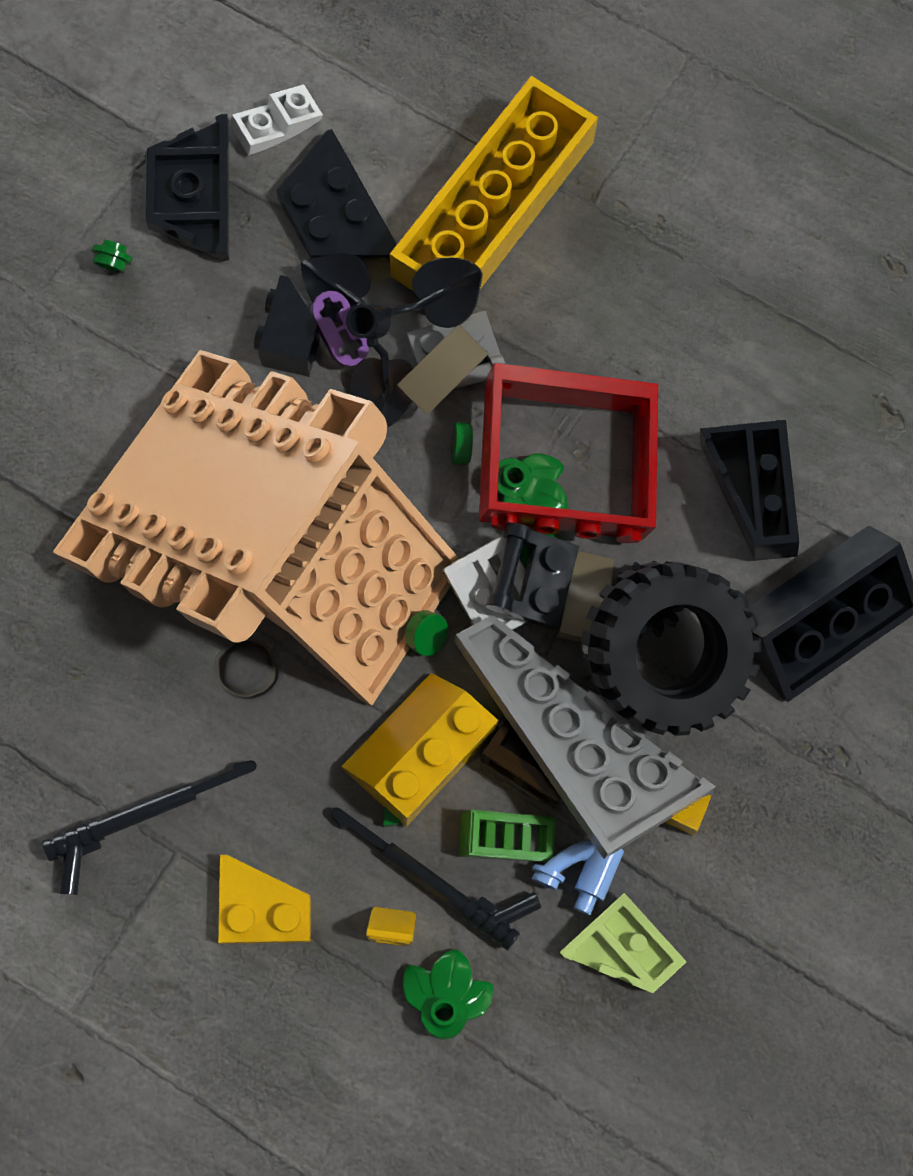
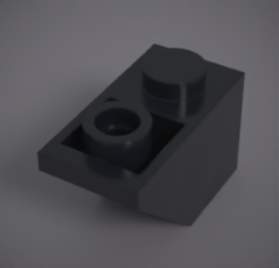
M280 275L276 289L270 288L267 294L265 312L269 314L265 326L259 325L257 328L254 349L259 352L262 366L309 377L320 342L318 323L289 277Z

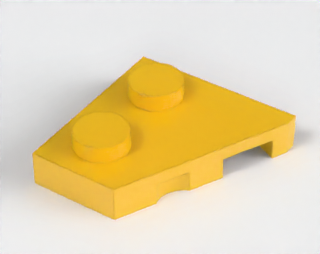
M220 855L218 943H311V896L229 855Z

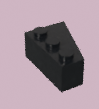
M786 420L700 428L701 448L754 560L798 557L800 541Z

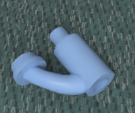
M591 841L579 842L564 849L544 866L534 864L532 880L546 888L557 890L559 883L563 884L565 877L560 872L579 861H585V865L574 888L580 893L574 909L590 916L596 900L604 901L624 851L620 849L606 859H603Z

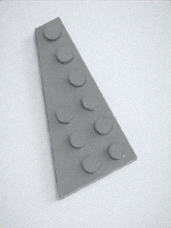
M494 615L456 634L454 643L603 859H606L712 793L715 789V786L704 777L700 780L681 765L683 761L669 751L666 754L648 740L642 729L620 716L603 699L591 690L587 693L570 680L568 672L558 665L556 667L552 666L535 653L533 645Z

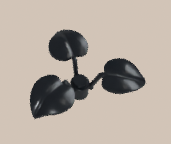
M332 253L301 261L302 277L311 301L314 302L320 294L327 291H336L344 295L351 306L346 316V325L349 332L357 338L367 339V346L373 347L380 355L381 359L369 357L357 364L350 377V392L353 396L372 401L385 417L387 428H389L405 415L413 403L398 386L413 370L412 365L405 359L389 360L388 352L378 342V339L385 336L389 331L391 325L390 317L424 308L426 318L435 326L453 328L463 324L473 314L478 302L483 277L481 268L461 258L447 257L429 261L416 272L412 279V289L420 301L397 307L383 308L379 305L366 304L361 299L370 289L371 278L367 266L357 256L349 253ZM324 300V308L320 311V314L324 317H330L333 322L339 323L336 314L341 310L338 303L331 305L328 300Z

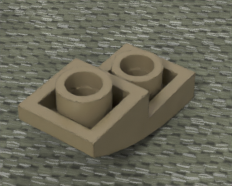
M461 325L456 326L398 386L428 415L488 353Z
M578 551L557 637L582 642L583 630L590 631L593 620L586 618L591 606L599 608L604 600L600 597L599 593L606 585L611 586L614 559Z

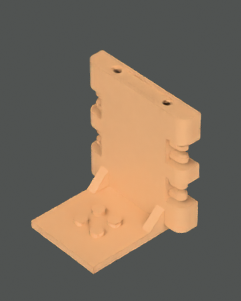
M199 350L172 389L164 395L156 411L97 492L89 498L86 507L53 550V553L67 565L103 582L111 583L123 578L120 584L131 594L157 607H168L173 603L180 602L176 610L187 620L232 642L247 640L255 632L264 617L289 632L359 700L371 706L410 649L405 642V629L409 620L419 611H435L450 588V584L442 569L459 560L458 556L374 460V456L385 441L387 423L383 414L372 401L329 389L320 404L312 406L305 391L293 377L271 371L261 386L255 388V384L251 382L247 372L236 360Z

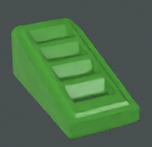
M481 810L462 812L459 856L547 863L554 857L556 818ZM480 823H483L482 847L479 846ZM496 824H501L500 848H494ZM514 825H520L519 850L513 849ZM531 826H538L537 852L530 851Z

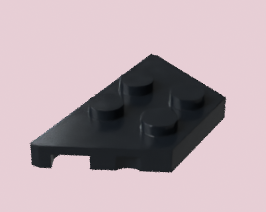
M220 114L215 116L216 122L196 132L193 127L179 133L172 140H164L147 148L146 223L150 230L218 259L227 261L229 260L228 114Z
M329 129L276 190L277 198L310 258H317L332 253H349L357 256L363 262L364 258H389L390 262V253L397 244L332 129Z

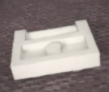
M503 535L444 567L442 571L472 625L494 615L513 630L526 621L492 611L485 607L488 593L494 591L497 579L487 559L496 554L500 560L502 559L506 538ZM520 559L513 583L519 594L525 574V568Z

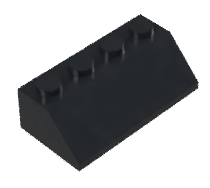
M867 526L745 609L746 611L753 612L758 622V627L751 629L752 635L761 638V652L754 653V662L760 665V670L781 698L788 703L913 616V578L901 543L877 529Z

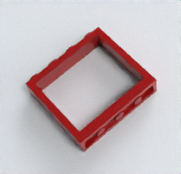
M494 363L485 378L479 522L491 523L493 528L505 530L506 523L514 522L533 528V531L546 535L556 534L559 531L575 532V536L582 539H595L603 535L616 537L618 542L628 544L644 540L656 528L658 384ZM510 397L633 413L631 516L497 501L501 398Z

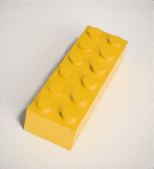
M531 76L390 253L391 277L413 291L412 279L424 264L439 258H461L481 268L483 273L481 289L592 146L598 117Z

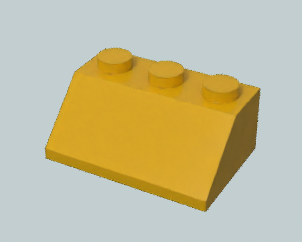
M430 673L341 767L383 807L385 806L407 827L495 733L499 720L468 692Z

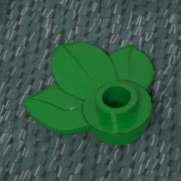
M538 453L531 454L522 461L515 458L503 459L499 462L497 494L502 497V502L568 509L566 494L561 485L555 481L562 474L564 465L552 456ZM508 472L514 473L518 477L519 483H512L508 479Z
M458 949L450 950L441 955L434 963L431 971L416 965H408L403 977V991L406 1002L421 1013L423 1028L430 1036L436 1039L448 1040L456 1037L464 1029L466 1021L483 1016L492 1002L493 984L486 981H472L469 961ZM446 1008L452 1012L453 1016L447 1021H441L436 1017L435 1013L439 1009Z

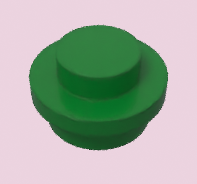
M103 240L102 245L94 244L91 250L95 254L92 261L95 265L117 273H124L126 265H131L133 260L130 255L126 254V246L111 240Z

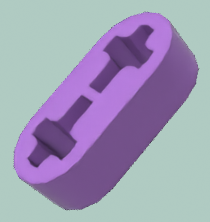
M336 291L323 292L311 305V314L318 323L319 334L332 359L337 364L349 368L357 366L368 355L367 339L357 338L349 332L346 325V316L351 306L344 295ZM324 300H328L331 305L338 303L341 310L336 314L340 327L336 328L330 317L322 318L320 315V311L324 308ZM343 331L349 342L356 340L359 343L360 347L355 351L356 359H352L349 354L343 356L340 354L339 348L344 344L339 332Z

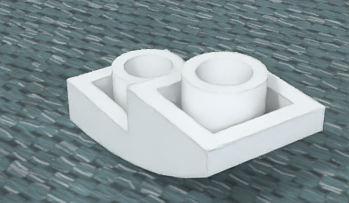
M303 84L270 94L267 105L233 114L230 126L249 156L300 134L319 122L323 114Z

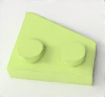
M625 893L560 951L563 957L569 960H574L594 968L599 972L631 983L651 993H654L687 962Z

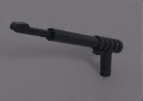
M252 760L237 763L233 766V770L197 785L191 786V783L101 820L95 819L88 822V825L82 824L76 827V830L73 828L65 831L64 835L62 833L55 835L52 840L51 838L43 840L42 846L49 861L58 859V856L63 857L59 894L78 895L81 858L84 855L101 849L100 841L105 840L106 836L197 799L195 795L255 771L256 763Z
M335 807L331 810L332 819L342 829H351L383 853V858L460 913L461 918L467 922L471 921L470 924L476 929L480 928L481 932L487 937L490 935L491 940L497 944L501 943V947L507 951L510 950L520 935V932L515 928L511 929L509 924L541 908L540 901L534 892L502 908H498L484 897H481L478 901L475 899L471 900L393 842L388 844L342 809Z

